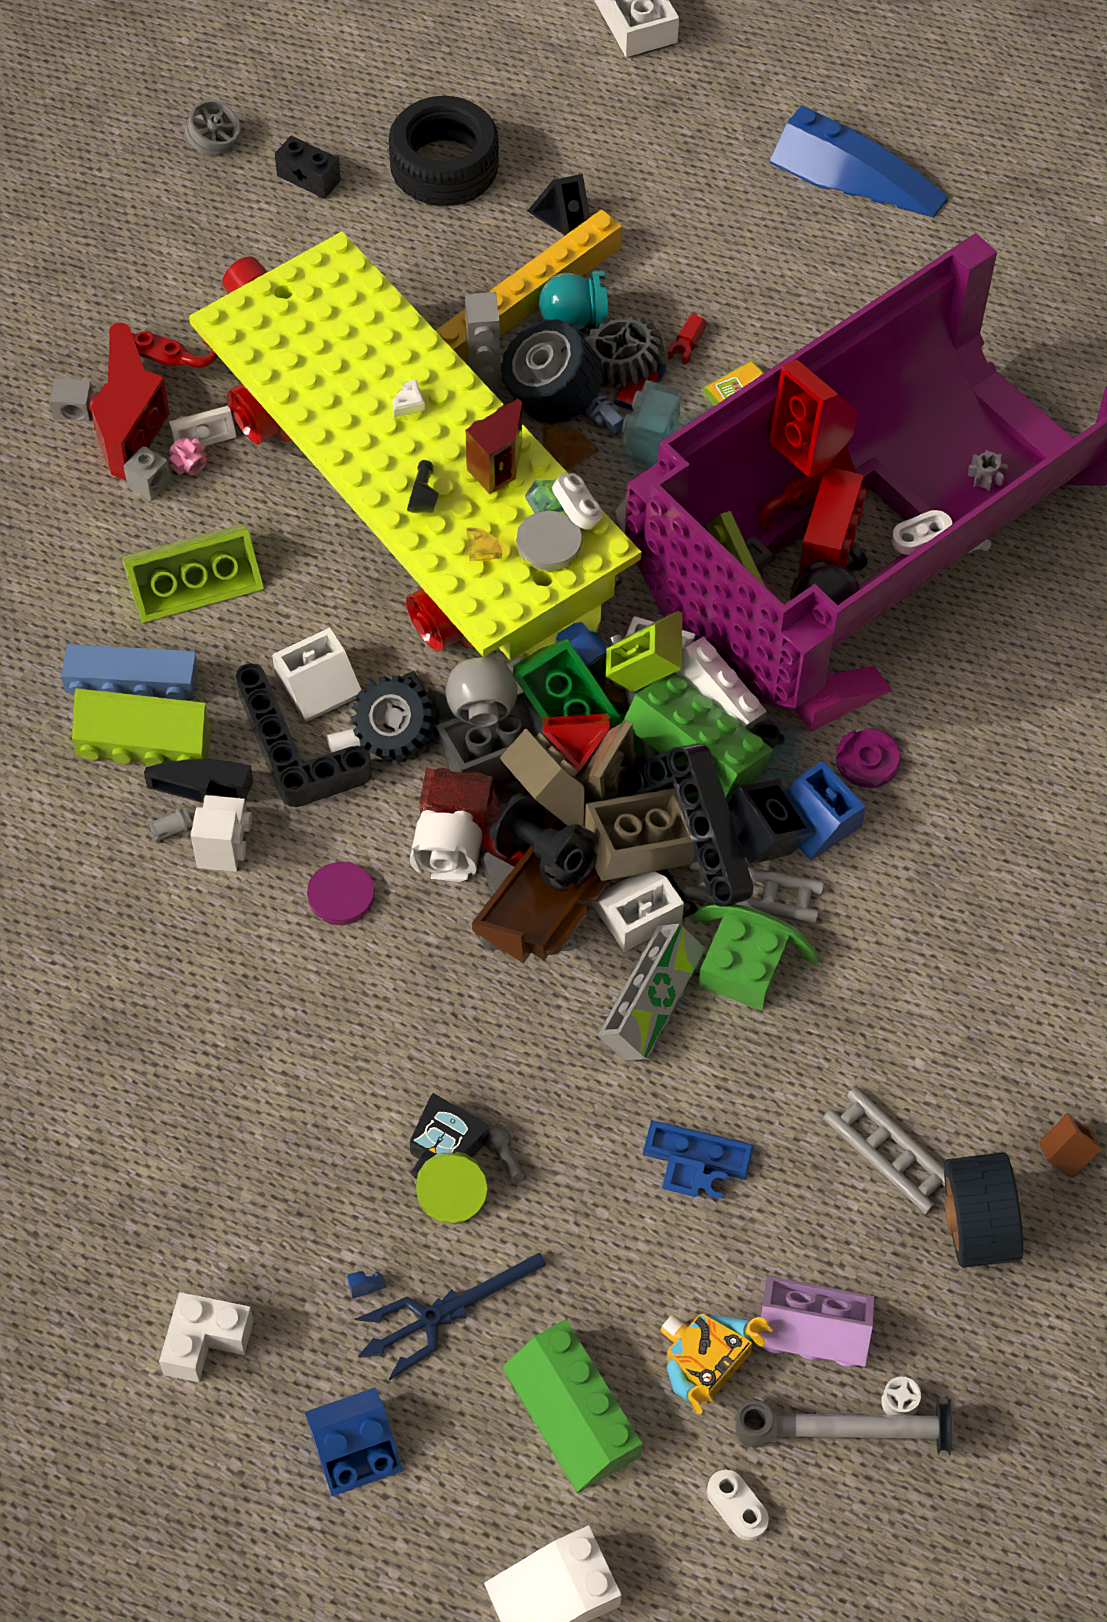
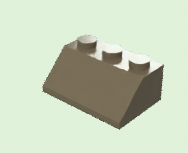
M525 729L502 754L500 759L533 798L566 825L579 824L584 826V786L575 777L579 773L578 770L566 761L567 758L542 733L539 732L535 736Z

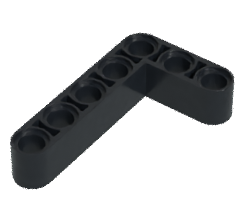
M249 663L244 664L237 670L236 682L239 698L284 804L290 807H300L368 783L372 776L371 757L368 750L362 746H350L302 763L262 667ZM271 734H278L276 736L269 737V735ZM281 760H289L285 763H279ZM354 765L362 766L360 768H352ZM326 775L331 776L330 778L326 779L320 778ZM292 786H300L297 789H289Z
M702 743L674 747L627 767L621 774V786L629 796L661 791L674 785L711 901L715 905L723 907L750 899L753 894V882L709 748Z

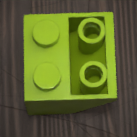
M676 611L606 649V677L629 691L635 692L682 669V613Z

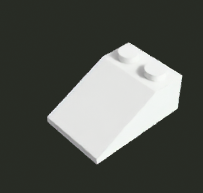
M589 1525L551 1542L484 1583L501 1622H588L621 1605L622 1595Z

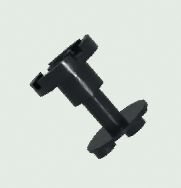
M515 794L510 799L508 807L504 810L498 822L493 824L490 829L489 835L494 840L497 851L504 856L511 857L518 850L526 851L530 846H533L535 856L541 859L540 874L546 884L557 891L563 892L567 891L565 887L571 883L575 886L582 883L593 869L598 854L593 852L594 843L598 844L597 836L579 824L567 826L561 831L555 828L544 830L545 807L535 800L532 795Z

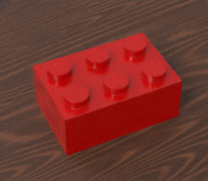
M829 466L825 469L803 539L798 577L803 574L804 568L822 561H828L830 565H843L847 568L848 554L853 549L856 538L855 531L857 526H860L864 511L862 507L867 489L862 488L863 474Z

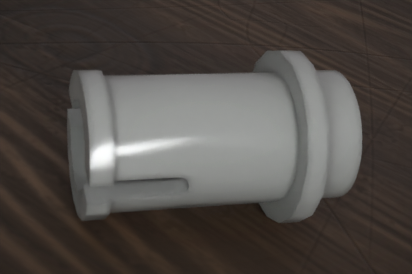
M175 808L174 813L148 823L156 843L184 830L186 833L188 828L193 826L186 808L181 810Z

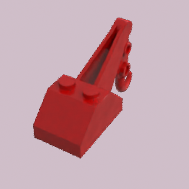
M115 323L110 327L108 383L104 384L99 394L93 396L90 403V411H92L94 430H96L98 443L111 475L126 480L123 465L142 446L149 448L170 414L164 377L145 371L140 356L167 366L188 365L195 368H204L213 364L218 358V355L211 347V351L207 356L199 357L189 352L181 343L147 331L134 334L125 323Z
M797 359L781 367L769 443L808 477L790 482L786 486L784 493L773 497L764 505L759 515V523L765 529H771L776 526L775 522H768L770 515L775 510L782 507H802L807 502L816 499L825 469L828 466L856 473L847 443L854 435L858 409Z

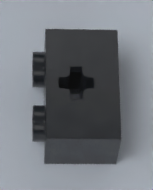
M292 135L275 152L278 177L323 199L341 181L338 157Z

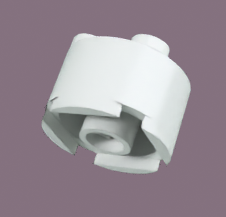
M431 810L423 811L416 825L410 864L420 874L422 869L431 872V879L454 882L467 880L468 874L472 872L474 875L476 873L483 836L482 831L473 822V816L468 812L457 811L451 814L437 813Z

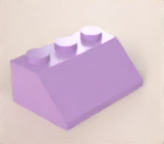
M767 1276L760 1317L768 1322L773 1331H763L760 1334L766 1343L764 1346L759 1347H763L766 1351L772 1353H782L784 1351L796 1353L808 1360H818L820 1358L833 1360L845 1367H854L856 1365L865 1367L873 1327L874 1296Z

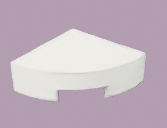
M416 379L406 382L394 397V417L425 410V403Z

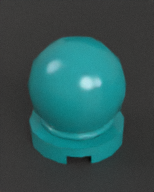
M592 271L591 278L588 280L580 274L566 272L555 275L547 281L540 292L539 308L544 320L558 319L568 322L574 328H577L578 331L582 330L590 322L595 325V329H598L601 323L606 324L607 322H602V318H608L607 287L600 283V279H605V271Z

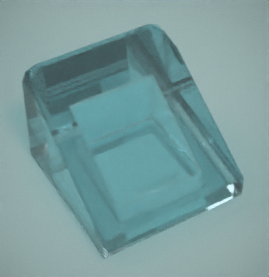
M535 480L525 498L534 513L542 511L561 512L564 510L552 490L556 480Z

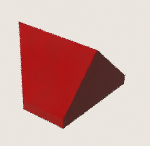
M609 713L543 717V733L579 772L610 729Z

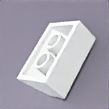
M704 636L682 650V669L674 672L677 676L685 679L690 686L708 697L712 703L728 715L733 716L738 723L748 730L766 718L767 711L760 704L757 697L749 691L738 678L735 671L727 665Z

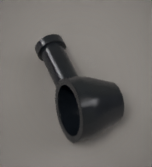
M422 460L418 463V472L407 507V511L411 513H433L439 492L428 485L434 465L430 461Z

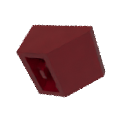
M519 399L508 405H502L493 414L483 420L475 421L465 430L467 470L489 494L516 479L522 446V402Z

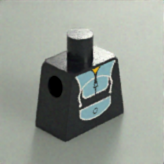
M432 1093L410 1139V1153L419 1159L410 1173L417 1179L418 1172L424 1163L436 1154L446 1152V1154L461 1152L473 1158L485 1145V1141L490 1134V1125Z

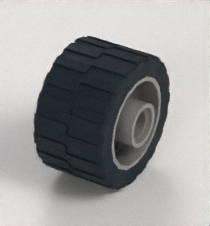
M558 319L542 320L522 330L509 343L502 357L503 361L500 371L502 372L501 379L506 389L515 399H519L522 402V408L529 416L542 423L556 424L557 422H565L570 418L578 416L592 404L591 402L597 397L600 386H602V374L604 372L599 356L577 328H574L568 322Z

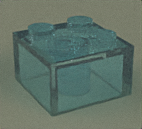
M646 380L642 391H636L632 403V409L634 410L632 415H626L622 427V432L626 433L621 450L625 451V463L649 469L651 465L658 463L659 443L675 433L679 427L680 389Z

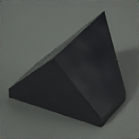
M583 174L553 179L527 212L562 233L563 236L570 233L590 218Z

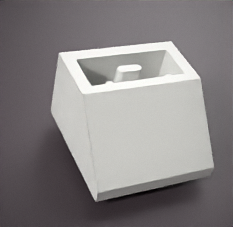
M330 628L272 655L275 676L305 723L356 699V696L361 691L347 654Z
M655 871L632 875L605 889L596 901L591 902L623 952L651 939L657 926L682 923L683 901L668 879Z

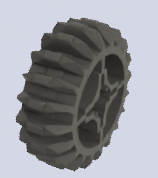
M622 314L617 320L609 317L608 323H601L598 329H590V335L585 338L601 360L604 372L602 374V385L609 383L613 388L617 384H622L625 388L627 382H633L637 385L639 379L648 380L649 373H656L657 366L662 364L664 346L659 330H656L653 322H646L644 317L638 320L634 314L628 319H625Z

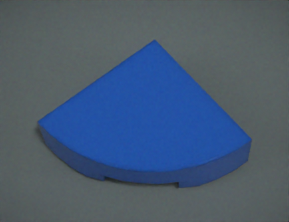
M363 1271L347 1275L352 1299L387 1287L383 1275L375 1272L373 1276H366Z

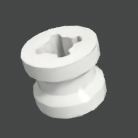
M907 1377L891 1379L887 1383L882 1396L884 1412L887 1415H914L921 1400L919 1386Z

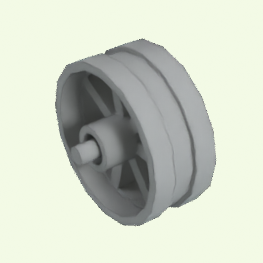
M204 100L196 104L185 124V134L188 142L194 149L210 156L222 155L230 150L240 132V122L237 114L231 107L216 100ZM197 115H202L204 121L195 117ZM195 126L202 128L203 130L198 131ZM223 131H230L232 138L226 135ZM216 136L220 140H222V142H216Z

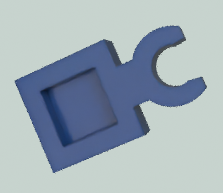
M670 1152L661 1187L665 1190L692 1197H697L699 1188H703L711 1197L722 1198L723 1192L713 1189L711 1182L715 1178L727 1180L728 1175L719 1169L711 1170L708 1173L703 1172L705 1161Z

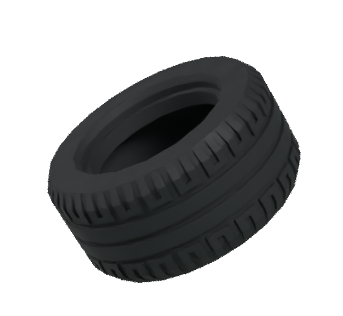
M445 95L425 98L408 106L396 117L391 125L388 139L392 177L399 188L415 200L438 206L462 204L484 193L496 178L499 168L498 130L491 116L473 102L460 97ZM438 140L457 141L467 145L472 150L463 158L448 162L432 161L416 153L425 144Z

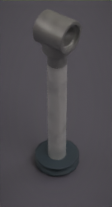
M937 1399L936 1416L777 1413V1408H769L765 1403L754 1400L744 1403L737 1411L736 1434L741 1443L752 1448L762 1447L768 1442H777V1436L936 1439L938 1456L942 1450L947 1451L950 1456L953 1421L950 1400L946 1404H941ZM750 1419H758L764 1426L760 1430H750L746 1427L745 1423Z

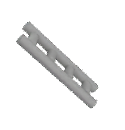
M694 857L690 869L699 871L696 886L686 885L684 895L688 899L713 903L709 897L698 859ZM748 867L752 881L765 884L762 899L751 897L747 901L736 903L737 905L761 910L770 915L816 923L818 910L809 909L811 893L822 894L824 881ZM778 886L798 890L795 906L775 902Z
M854 1087L847 1095V1098L854 1104L841 1116L833 1109H830L824 1115L823 1120L927 1215L935 1207V1203L928 1197L941 1184L945 1187L944 1167L857 1087ZM864 1113L879 1126L866 1140L851 1127ZM889 1137L905 1150L892 1164L876 1150ZM914 1161H917L931 1174L918 1188L902 1174Z

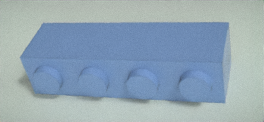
M67 644L61 678L65 693L74 695L75 689L78 688L175 700H194L198 662L195 651Z

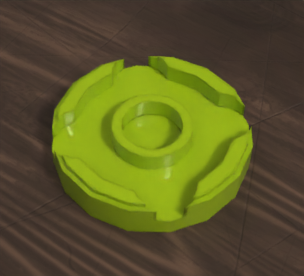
M461 1152L436 1154L424 1163L418 1172L416 1181V1193L420 1206L427 1215L437 1221L447 1223L465 1221L475 1215L484 1204L488 1189L485 1172L477 1160Z

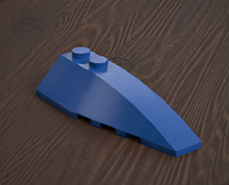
M803 105L799 107L786 123L770 159V164L817 187L844 191L843 194L850 196L860 195L871 198V201L880 204L882 202L894 204L899 209L929 217H934L948 199V196L923 175L879 144Z

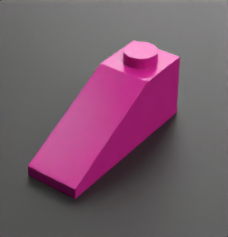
M875 666L829 674L826 678L825 688L794 710L810 732L887 694L892 691V688Z

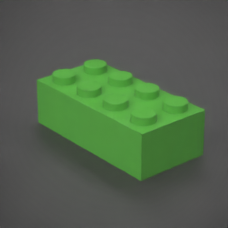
M675 673L658 680L635 694L623 722L626 720L631 722L633 733L659 753L674 747L696 743L705 744L712 754L726 799L738 787L749 785L759 779L773 752V749L764 743L759 736L751 733L738 723L733 716L725 713L712 703L708 697L702 695L690 686L685 679L677 676Z

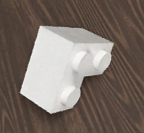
M205 795L203 808L196 807L191 841L197 868L237 872L238 862L244 861L246 857L247 844L246 841H243L244 832H250L252 813L247 812L245 799Z
M179 1292L159 1360L163 1375L199 1382L209 1348L245 1355L254 1322L251 1307Z

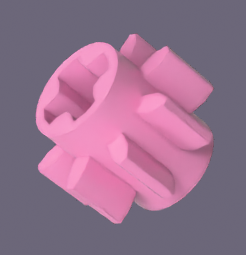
M188 438L177 440L169 450V455L171 456L169 460L172 462L170 467L180 476L184 472L190 475L198 474L207 463L205 458L207 454L204 452L206 447L197 438H194L192 441Z

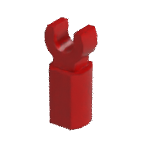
M694 314L689 315L676 341L668 347V359H672L676 353H682V364L686 365L689 362L691 350L695 348L707 326L704 318Z

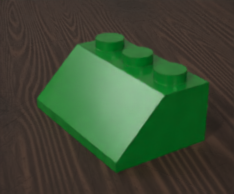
M569 639L542 647L513 665V677L542 719L543 717L609 713L610 728L623 721Z

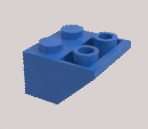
M821 761L797 777L787 789L814 830V833L799 846V849L810 861L862 827L866 806L824 761Z
M376 1388L304 1412L331 1496L403 1471L386 1411Z

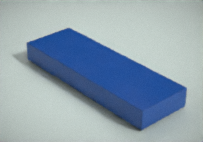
M651 1120L643 1155L668 1161L671 1152L705 1161V1171L719 1169L730 1177L746 1180L754 1145Z

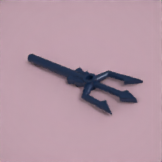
M537 1253L460 1295H457L451 1289L442 1301L438 1298L432 1306L425 1307L407 1296L355 1318L357 1321L381 1323L383 1316L404 1307L409 1308L420 1318L381 1340L373 1338L358 1355V1358L380 1356L383 1354L384 1348L425 1327L428 1345L408 1358L400 1356L389 1378L390 1381L438 1349L439 1325L452 1324L451 1319L467 1318L465 1308L544 1267L546 1264L542 1255Z

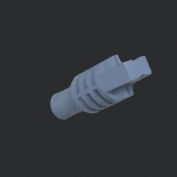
M599 390L597 397L591 402L592 404L583 412L597 426L601 427L604 425L616 436L625 429L623 418L619 415L620 409Z

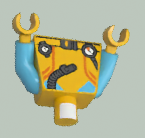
M674 1314L670 1316L661 1327L660 1332L673 1342L667 1351V1361L669 1363L666 1369L675 1394L691 1404L696 1414H702L703 1410L700 1403L704 1402L707 1405L711 1402L714 1404L713 1397L751 1355L752 1342L748 1339H753L758 1346H764L766 1341L760 1334L763 1331L772 1332V1327L762 1317H756L750 1321L736 1317L714 1314L708 1317L704 1314H699L687 1326Z

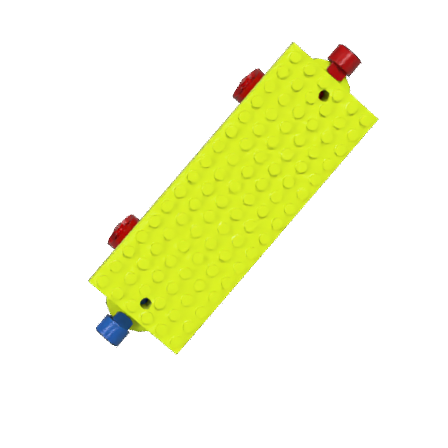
M343 231L271 271H268L253 256L244 257L234 262L227 269L222 279V286L228 294L189 315L191 326L242 382L227 392V401L233 417L246 437L257 445L273 436L286 443L293 440L422 588L407 596L405 603L410 619L423 640L437 652L446 649L455 642L465 648L474 646L483 657L499 648L511 661L519 655L524 659L542 647L569 639L597 682L601 681L606 676V649L609 647L597 634L601 624V604L614 596L615 575L641 560L642 552L601 509L602 518L594 529L586 530L580 528L582 534L580 554L577 558L575 557L571 560L570 565L565 568L553 571L540 570L531 566V563L526 559L524 561L520 557L516 546L518 528L526 518L542 511H556L567 515L552 490V486L559 475L567 473V471L522 424V446L516 479L491 494L480 485L467 470L465 430L475 421L483 420L493 414L504 404ZM416 379L425 403V410L394 417V397L406 382ZM422 460L430 461L434 465L433 473L430 474L428 485L439 492L433 513H411L407 511L418 472V463Z

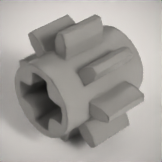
M986 450L980 456L973 455L972 465H969L967 473L968 476H974L973 486L986 488L987 491H990V488L996 484L1002 486L1004 475L1007 474L1008 469L1007 464H1001L1002 454L997 455Z

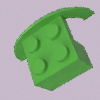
M737 904L723 907L710 905L701 907L693 915V919L706 924L713 919L722 918L701 966L698 987L763 1010L774 984L776 969L788 941L800 952L802 959L816 964L819 962L818 954L810 941L797 928L761 910Z

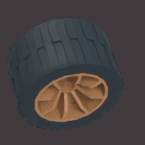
M1005 1152L947 1159L944 1164L945 1213L949 1232H952L959 1265L962 1268L1021 1261L1024 1253L1023 1229L1018 1192L1009 1156Z

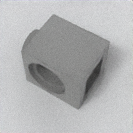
M54 378L49 401L53 419L90 422L92 412L90 411V403L93 396L97 394L93 393L91 380Z
M142 446L123 465L127 486L150 501L171 482L168 461L145 446Z

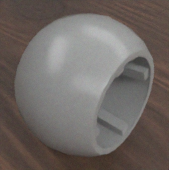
M479 657L465 660L455 666L449 674L445 694L452 713L458 719L473 726L488 727L503 720L510 714L517 700L518 687L512 671L502 661L494 658Z

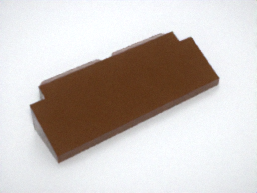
M554 815L544 830L555 828L561 831L568 825ZM530 846L473 920L472 931L523 964L531 953L545 961L548 955H555L561 951L587 915L585 904L596 901L612 879L601 881L595 867H593L582 883L577 886L571 883L565 887L567 891H557L542 880L540 874L541 859L535 856L534 847Z

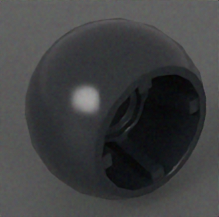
M822 561L803 569V574L797 577L792 584L790 600L813 584H816L833 602L839 605L858 592L860 586L856 577L843 565H830V562Z

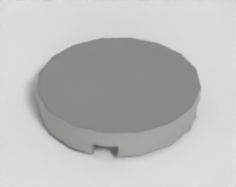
M542 511L526 518L519 526L516 538V546L520 557L524 561L526 559L530 562L531 566L548 571L562 569L570 565V561L575 557L577 558L580 554L582 545L580 528L567 515L556 511Z

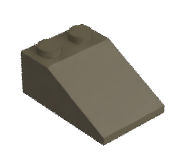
M626 720L610 729L583 768L575 776L584 786V807L586 803L615 799L622 790L621 774L627 767L635 764L633 725L631 722Z

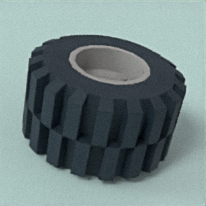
M392 675V679L386 676L379 677L380 683L369 682L367 684L369 690L366 693L361 690L357 695L361 698L360 702L353 703L352 709L357 712L356 715L351 716V723L356 726L353 732L360 739L359 742L363 747L384 760L390 762L395 760L398 763L406 762L407 757L414 760L418 758L417 752L422 751L425 753L429 749L426 745L429 740L434 742L437 737L433 734V730L436 729L435 725L440 724L435 719L436 716H439L438 708L433 705L435 701L427 691L408 678L403 679L396 675Z

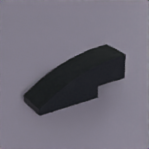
M187 759L148 766L144 771L147 788L204 803L205 795L213 796V794L246 800L254 781L251 765L224 760Z

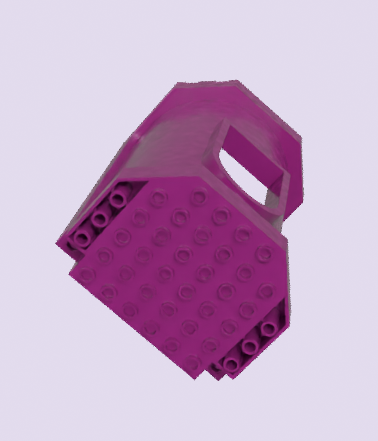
M974 233L661 441L658 448V463L627 483L625 535L642 552L641 560L636 562L661 614L666 617L676 611L681 612L682 630L694 633L695 641L704 636L727 665L735 671L738 678L749 691L757 697L760 703L796 709L825 688L831 650L1062 485H1107V386L1104 390L1096 423L1073 439L999 374L993 362H987L981 349L984 341L980 332L997 251L977 233ZM796 359L858 409L854 435L847 443L856 473L864 475L862 488L867 489V491L872 489L905 521L932 510L942 511L949 515L952 520L951 526L910 555H900L859 584L860 590L839 605L833 602L816 584H813L784 605L773 595L777 594L766 583L762 570L759 571L764 585L709 533L706 526L720 514L731 511L744 541L746 542L754 536L773 556L806 533L816 499L807 502L802 507H782L775 510L768 519V522L773 521L776 523V526L771 529H765L759 523L760 512L770 499L784 493L786 486L790 482L808 477L769 443L781 367ZM986 450L997 455L1002 454L1001 464L1008 465L1007 474L1004 475L1002 486L996 484L990 488V491L980 486H973L974 476L967 475L969 465H972L973 455L980 456Z

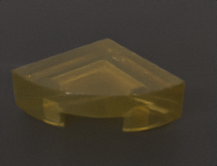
M467 528L469 561L502 559L501 546L493 535L482 529Z

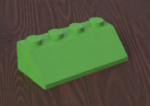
M566 1319L534 1336L502 1367L576 1493L641 1457L643 1443Z

